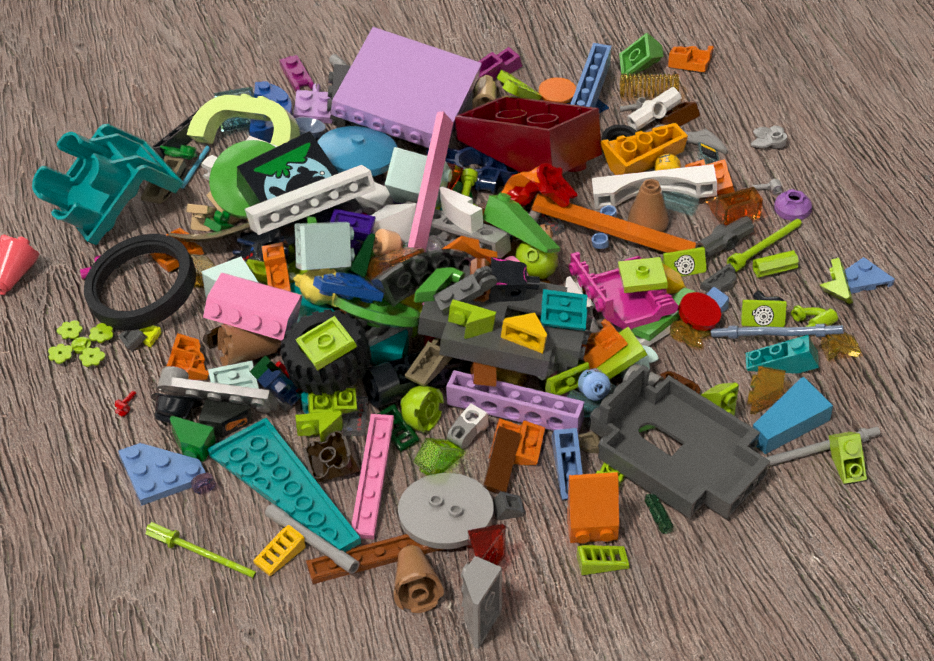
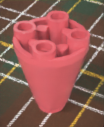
M4 234L0 237V295H5L6 292L10 291L35 264L40 255L38 251L29 245L30 241L24 237L16 239Z

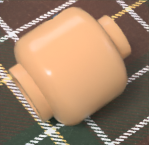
M379 229L375 232V241L372 249L375 255L380 257L388 256L385 258L390 259L398 255L396 253L401 252L399 250H402L403 242L398 233L387 229Z

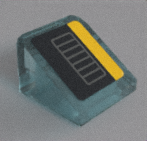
M698 142V161L704 159L705 164L719 161L717 149Z

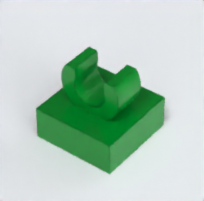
M216 210L214 217H206L204 222L205 226L216 232L234 227V225L228 223L231 214L224 210L223 212Z

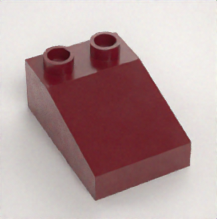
M503 96L455 116L457 140L519 172L532 171L543 163H549L556 168L561 167L563 169L562 173L578 172L587 168V161L602 155L599 108Z

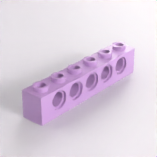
M455 370L446 386L448 405L466 409L470 404H473L487 412L488 415L521 423L525 420L550 430L577 428L578 433L584 420V401L501 381H497L496 387L473 384L471 374Z

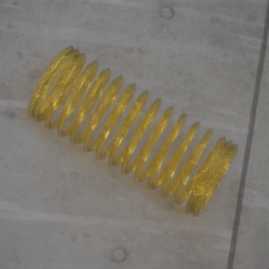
M621 73L620 97L622 98L625 95V78L627 98L629 94V81L631 84V98L633 97L634 79L635 98H637L638 78L639 97H641L642 80L644 83V98L646 97L648 78V98H650L651 77L653 98L655 79L657 82V96H659L660 78L661 94L663 93L664 77L665 91L668 88V79L671 88L674 78L673 87L679 92V74L674 75L673 73L672 76L668 74L667 77L664 74L662 78L661 73L659 76L655 74L654 77L651 73L649 78L648 73L646 76L643 73L641 77L638 73L636 78L635 73L633 76L630 73L628 77L626 73Z

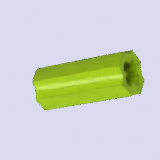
M794 250L754 259L752 264L753 272L758 278L798 268V255Z

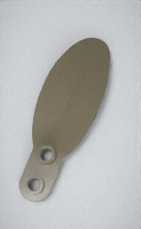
M248 222L213 233H168V235L177 240L199 243L223 239L251 228Z

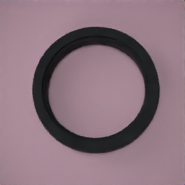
M144 234L131 237L108 249L92 265L84 282V297L92 314L99 322L106 324V326L123 331L147 328L165 320L186 302L196 282L195 265L185 246L171 236ZM148 253H163L179 261V273L175 283L164 296L152 304L131 311L113 310L102 304L101 292L105 281L115 269L128 260Z

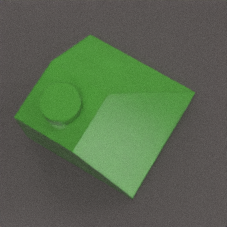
M646 33L619 54L621 77L626 79L659 62L664 57L662 44L649 33Z

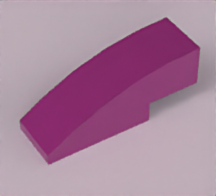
M507 47L497 55L491 52L478 61L482 63L479 78L489 75L493 80H497L501 70L511 74L522 67L520 56L510 47Z

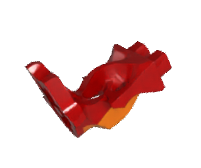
M543 163L529 172L512 175L501 192L510 195L511 199L522 207L531 202L538 191L543 196L550 197L561 208L568 206L570 203L569 199L575 198L578 195L562 177L563 169L561 167L556 168L549 163Z

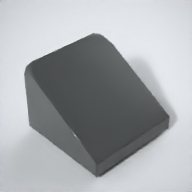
M500 491L493 500L496 520L523 517L525 515L521 497L518 495Z

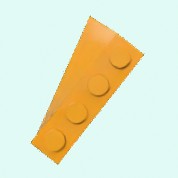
M676 123L652 128L650 132L639 131L635 132L633 136H619L613 141L608 139L602 140L601 146L609 169L614 175L641 173L654 167L659 156L663 154L676 156L683 152L688 135Z

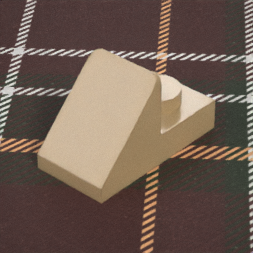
M187 204V212L192 213L191 229L211 231L209 227L204 225L206 217H214L217 208Z

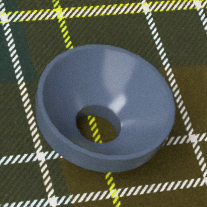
M295 118L300 135L310 131L314 138L318 140L325 134L326 126L323 122L314 118Z

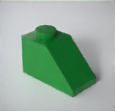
M171 416L172 433L182 455L204 462L209 455L207 449L216 443L213 427Z

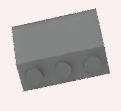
M474 556L470 564H466L461 572V578H463L461 592L463 593L464 621L473 646L479 649L502 612V567Z

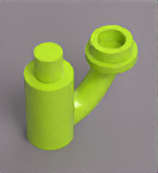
M796 305L791 311L795 321H803L806 319V316H816L809 320V325L805 327L816 326V324L831 326L838 321L837 313L831 308L825 310L818 307L802 308L800 305Z

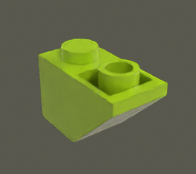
M736 382L717 384L702 393L701 396L734 416L739 385Z
M845 432L828 435L832 460L842 482L846 484L867 480L860 433Z

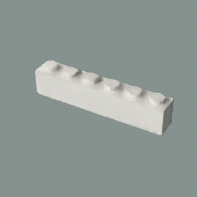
M360 165L245 209L250 228L260 235L375 191L376 188L371 170Z

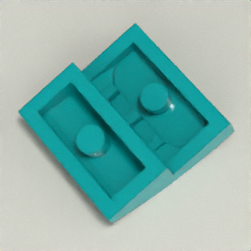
M543 289L540 316L542 326L585 331L588 295Z

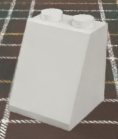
M417 203L386 205L370 215L376 216L373 234L379 229H387L400 235L403 247L397 255L398 257L407 251ZM376 255L370 259L369 264H383L390 260H378L380 256Z

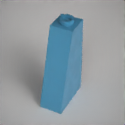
M805 377L800 378L753 424V428L760 432L757 448L764 454H767L830 421L833 405Z

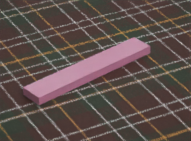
M371 414L351 525L361 539H375L394 424L393 415Z

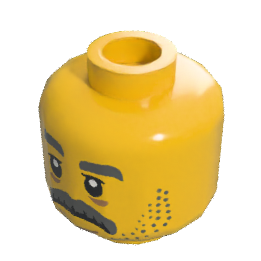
M663 154L655 162V171L681 168L680 160L672 154Z

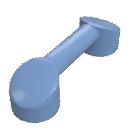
M607 205L600 209V213L617 218V210L614 206ZM602 232L594 234L592 236V247L596 249L608 248L609 234Z

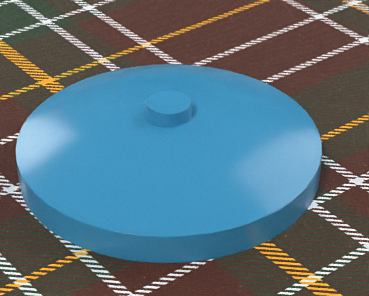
M362 126L336 128L328 131L318 140V144L338 173L363 165L371 170L372 176L383 174L389 170L394 147L397 148L395 141L387 134Z

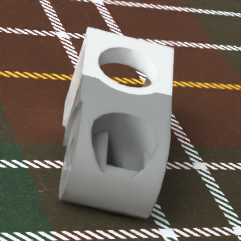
M470 404L448 431L447 439L462 449L467 448L480 431L484 432L489 427L487 412Z

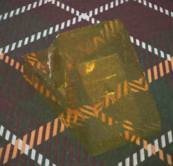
M846 332L844 334H832L821 337V347L827 361H831L839 352L853 357H857L862 352L855 337Z

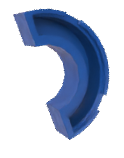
M267 81L255 82L254 98L258 96L266 97L281 105L293 116L291 99L282 88ZM251 119L250 136L271 143L274 132L273 122Z

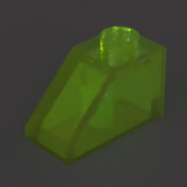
M425 438L413 463L420 467L419 470L426 475L444 473L463 456L465 450L447 439Z

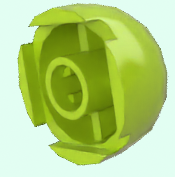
M524 241L516 250L515 258L527 265L528 276H538L540 279H545L552 275L558 266V252L545 253Z
M416 386L412 388L401 400L403 420L415 430L421 432L432 430L442 414V411L439 410V404H443L444 401L442 392L429 386Z

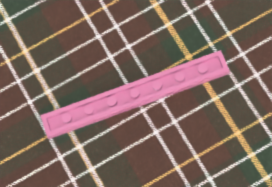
M444 111L437 112L405 256L407 259L426 252L453 126L452 120Z

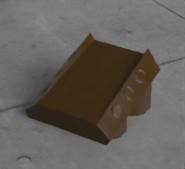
M340 431L329 434L325 442L314 441L307 447L302 448L308 471L317 483L361 471L355 445L351 437L344 436Z

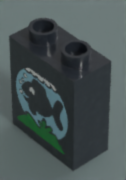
M308 131L238 165L237 188L251 207L336 175L338 172L312 133ZM354 198L309 216L315 217L317 223H330L334 209L361 214L362 207ZM307 217L267 231L274 244L283 242L287 264L296 260L295 224L307 223Z

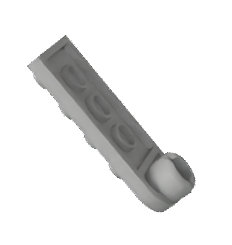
M173 366L164 367L158 381L157 388L159 391L168 395L193 396L204 400L250 405V407L256 408L257 411L269 413L270 410L277 411L278 401L270 390L190 380L186 370Z

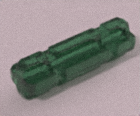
M647 494L644 501L647 507L650 508L649 511L656 524L659 525L658 528L661 533H671L674 525L668 518L669 516L662 503L658 502L660 499L655 494Z

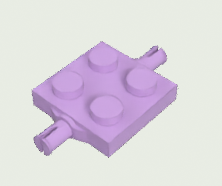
M314 84L312 91L297 90L293 117L314 118L323 123L332 124L330 111H327V101L331 99V97H328V92H320L321 86L317 84V89L316 84Z

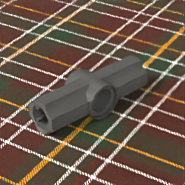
M745 216L727 226L719 224L714 228L711 235L696 242L695 248L704 247L705 257L707 258L722 249L729 251L737 245L740 239L754 232L752 220Z

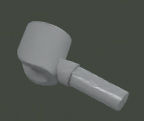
M639 97L636 104L620 106V111L638 110L642 107L646 98Z
M772 179L768 184L753 185V190L771 189L774 195H779L782 193V185L778 179Z

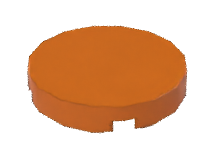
M558 77L546 79L539 86V93L542 95L541 99L549 102L571 103L576 91V86L573 82Z

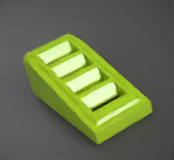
M577 546L576 556L581 575L629 569L630 565L624 546ZM615 555H620L621 561H616ZM606 556H610L611 561H607Z

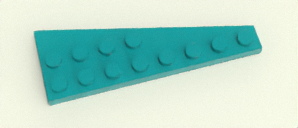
M267 418L207 449L209 456L269 502L284 510L290 517L340 551L347 552L361 544L360 536Z

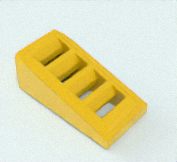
M287 525L253 562L271 577L306 548L305 538L293 527ZM276 552L277 554H279V555H280L279 558H278L276 555H274L273 553ZM269 558L274 563L271 565L266 559Z

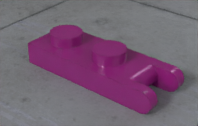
M297 55L279 60L280 66L295 92L300 90V87L307 85L310 89H313L314 83Z

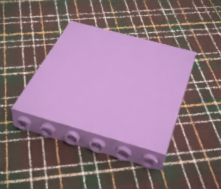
M372 27L332 100L330 115L429 148L437 112L444 111L452 120V134L456 126L455 116L462 113L479 78L482 63Z

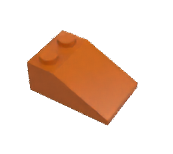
M618 472L569 475L567 525L570 543L618 540Z

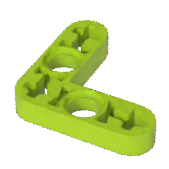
M501 70L497 76V79L504 83L502 88L517 97L540 100L542 97L540 93L504 70Z

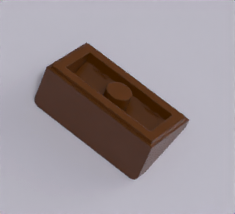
M682 102L668 110L663 118H656V120L662 125L676 123L680 127L699 117L700 113L697 103Z

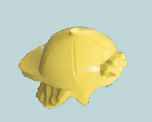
M312 269L303 275L297 274L293 278L295 285L300 288L303 297L310 303L317 306L329 304L337 307L333 303L335 293L332 296L320 294V290L313 286L315 276H321L323 279L325 274L336 275L335 269Z

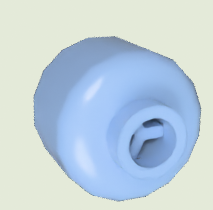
M596 368L585 370L578 379L579 390L590 400H601L610 391L611 383L609 378Z

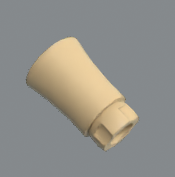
M484 75L478 79L472 100L473 109L497 99L496 83L491 76Z

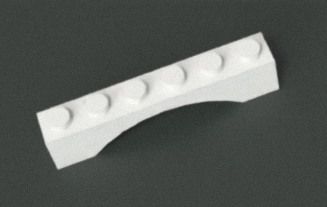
M714 164L592 178L595 209H601L607 205L616 207L620 203L637 196L641 185L647 179L657 180L662 191L679 192L695 198L717 196V179Z

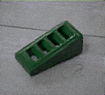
M370 233L366 237L351 267L347 271L348 274L359 275L365 279L375 241V234Z
M394 404L377 413L394 416L393 426L398 424L399 427L392 430L391 442L400 452L419 442L420 439L403 420L402 414ZM401 430L404 431V433L401 434V435H399V436H396V435H395L396 433L400 432ZM407 436L411 438L403 444L400 442V440Z

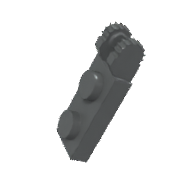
M489 266L478 268L474 274L433 295L444 316L449 313L450 304L453 299L468 303L483 295L485 291L497 284V279L494 275H491L492 270Z

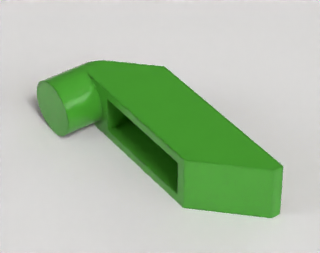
M453 267L436 269L417 289L414 302L435 301L433 295L446 289L451 282L457 283L464 279L465 272Z

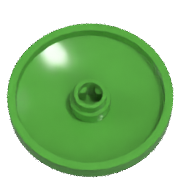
M247 140L228 147L219 155L211 169L209 185L214 200L222 210L236 218L248 219L245 209L250 206L237 188V166L275 148V146L260 140Z
M335 294L333 303L337 307L358 319L366 321L369 326L379 328L381 325L403 328L417 327L419 325L421 312L404 303L399 302L392 307L384 299H382V302L374 300L373 303L361 301L358 297H353V300L340 297V294Z

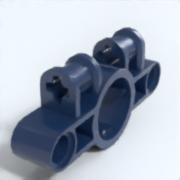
M467 147L462 150L448 148L445 161L450 170H452L451 179L462 182V172L464 169H467L465 168L467 165L478 164L484 166L480 169H474L478 172L477 182L472 186L475 187L476 191L481 189L496 194L499 186L505 187L512 175L521 173L473 147Z

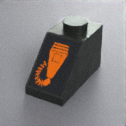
M205 400L198 419L199 424L213 427L215 437L223 438L251 424L250 405Z

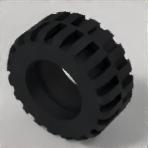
M328 309L320 313L319 311L312 312L313 315L308 317L305 315L300 319L301 321L291 325V330H287L281 342L280 353L290 380L297 388L309 394L313 392L315 395H322V393L332 395L336 391L340 390L342 392L346 390V387L355 385L358 382L357 379H361L365 375V370H368L372 357L362 323L348 313L345 314L340 310L332 312V310ZM335 316L355 341L357 347L317 371L295 339Z

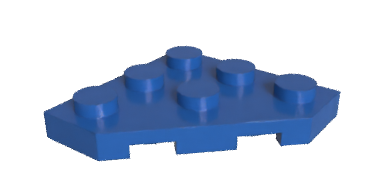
M337 272L336 275L325 274L323 279L321 276H315L313 286L320 290L319 293L326 296H332L335 293L340 294V297L353 300V297H358L363 302L373 303L374 300L382 302L384 295L382 291L364 278L354 274Z

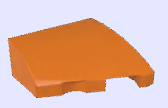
M696 46L673 47L669 52L668 67L705 72L710 63L714 46H708V50H699Z
M606 319L601 322L603 325L601 331L591 333L588 337L587 345L582 344V346L586 347L583 361L589 363L590 369L597 368L628 344Z
M177 333L166 367L173 366L186 370L190 380H206L209 375L208 370L206 371L204 366V355L200 352L199 339Z

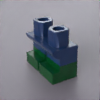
M266 355L249 371L266 390H270L272 395L282 403L286 401L292 406L300 399L301 396L296 392L298 388L289 379V376Z

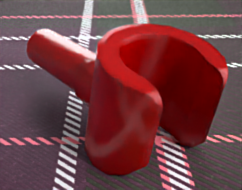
M131 391L125 399L115 401L114 405L117 408L115 413L121 417L129 413L130 406L128 404L136 395L135 391Z

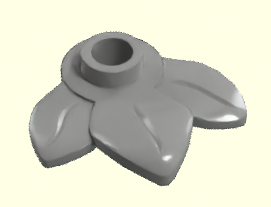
M774 125L771 128L759 127L753 130V134L757 139L751 143V146L766 148L768 146L782 148L786 145L787 134L784 133V129L780 126Z

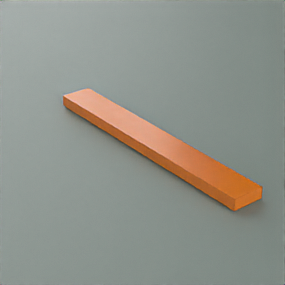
M539 193L532 206L533 211L666 253L694 249L696 247L695 242L571 203L561 208L550 197Z

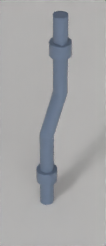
M816 324V326L741 328L737 325L728 326V328L711 329L712 337H729V339H736L739 336L816 335V337H826V335L844 334L843 325L826 326L825 324Z

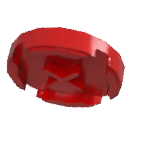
M687 293L682 297L678 306L679 316L686 324L689 323L696 330H711L718 324L721 318V309L717 302L704 293Z

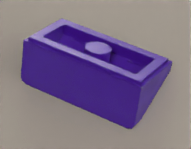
M334 209L330 222L350 223V227H353L354 231L353 239L365 241L366 237L374 231L376 216Z

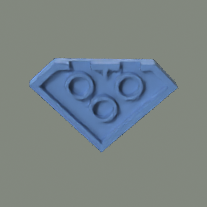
M142 443L118 451L141 506L208 482L207 474L199 459Z

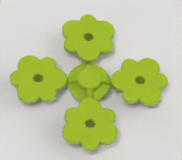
M73 320L70 323L63 322L62 326L57 329V333L63 339L70 338L74 340L71 346L58 344L57 347L49 348V360H55L57 364H62L65 360L72 357L71 353L74 351L77 354H81L79 360L82 361L83 366L99 365L100 361L105 358V353L100 351L98 347L92 349L91 341L103 343L106 340L112 339L113 328L100 323L90 329L88 339L86 337H79V333L83 331V328L77 320Z

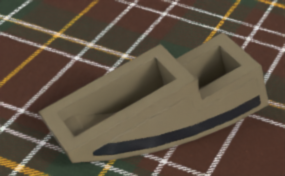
M165 155L163 160L182 179L187 170L184 159ZM148 182L141 200L161 204L173 192Z

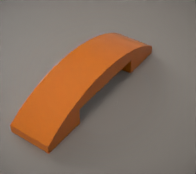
M283 242L262 246L268 285L291 292Z

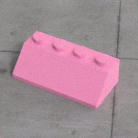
M221 273L207 296L203 318L283 340L287 330H291V325L297 322L303 295Z

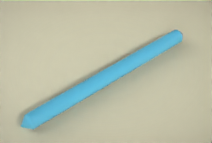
M209 146L204 148L183 180L184 183L181 188H185L210 150Z

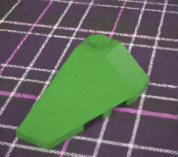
M505 193L489 195L483 220L545 253L559 252L560 247L519 203L511 199L510 195Z

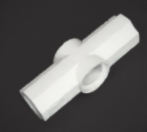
M671 87L653 100L645 101L641 108L627 116L626 121L628 125L638 131L656 118H663L668 110L681 103L682 97L680 92Z

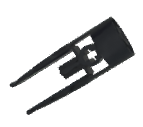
M421 352L374 365L365 370L366 373L363 376L364 389L373 407L380 408L401 401L412 388L422 386L405 378V374ZM452 358L449 363L455 362L459 359ZM466 360L445 365L441 372L426 386L436 389L447 386L454 370L471 374V361Z

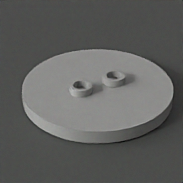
M437 473L415 481L404 491L399 500L398 516L402 529L414 541L431 548L453 549L471 544L487 532L493 521L494 505L488 490L475 479L456 473Z

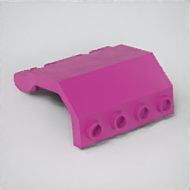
M580 253L570 254L571 263H569V271L571 275L577 278L579 286L584 288L588 299H592L596 310L601 312L606 320L624 330L627 327L633 329L659 321L661 317L673 314L678 310V304L670 294H666V289L624 293L618 268L596 275L594 273L589 274V265L586 264V261L580 262ZM635 256L632 258L625 259L624 261L637 260L642 258L640 256Z

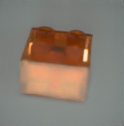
M754 187L707 198L705 201L720 224L726 226L745 216L751 220L761 218L763 199Z

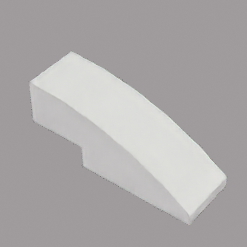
M443 186L439 188L441 208L449 220L471 234L483 227L482 208L473 205L472 198Z

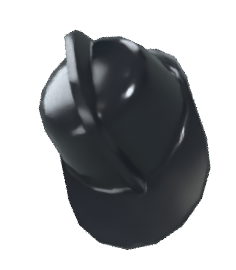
M161 393L151 395V398L156 401L155 419L170 423L171 416L186 419L191 408L201 407L205 403L204 399L193 396H172Z

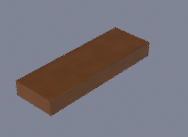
M501 426L497 429L483 482V487L488 491L497 494L500 491L506 493L521 433Z

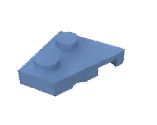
M864 257L845 269L851 294L862 290H874L876 285L886 284L887 287L894 285L895 279Z

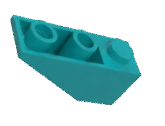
M809 335L746 352L747 371L798 374L819 368L818 351Z

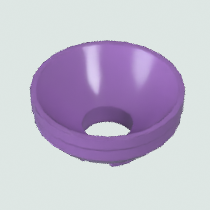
M791 189L778 195L774 209L783 219L790 221L795 219L803 220L811 214L812 202L802 191ZM789 197H797V198H800V199H799V200H791Z

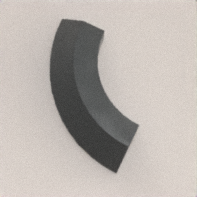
M456 249L433 250L389 267L373 278L371 282L373 286L384 293L383 299L394 307L405 298L415 294L416 290L436 269L453 267L463 271L464 265L471 266V261L475 257Z

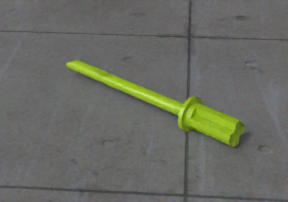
M151 522L146 527L145 535L167 544L168 548L172 549L175 544L251 578L256 573L254 570L179 538L180 532L178 530L172 531L154 522Z

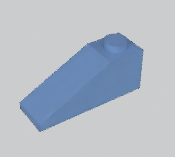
M577 428L554 430L551 435L561 500H568L569 475L583 474Z

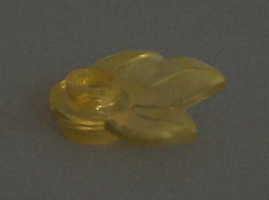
M680 318L679 321H674L671 324L670 335L675 340L685 341L689 346L702 348L703 343L701 339L711 336V330H696L692 328V325L686 324Z

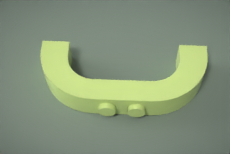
M241 94V96L223 95L208 101L194 115L187 135L196 142L213 144L219 126L229 118L240 117L273 122L274 132L271 144L280 146L300 136L295 118L281 105L263 96L253 98L247 94Z

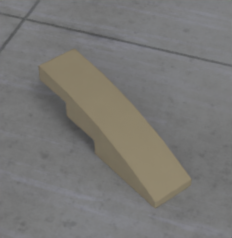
M435 337L432 343L428 341L405 374V378L425 387L450 362L453 357L439 355L440 338Z

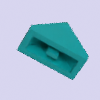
M405 329L371 346V365L374 366L406 357L409 349L408 331Z

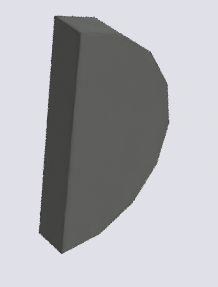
M730 263L703 281L700 289L709 292L715 287L722 293L730 290L735 285V268Z

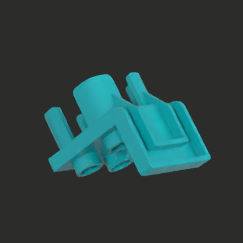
M103 124L97 129L91 139L75 132L65 133L59 139L56 146L59 150L75 156L77 159L66 174L47 166H41L34 175L32 189L39 199L56 205L62 210L53 209L51 214L54 218L75 226L87 242L97 245L105 233L113 228L116 218L128 201L136 196L143 180L173 193H177L184 182L145 140L111 124Z

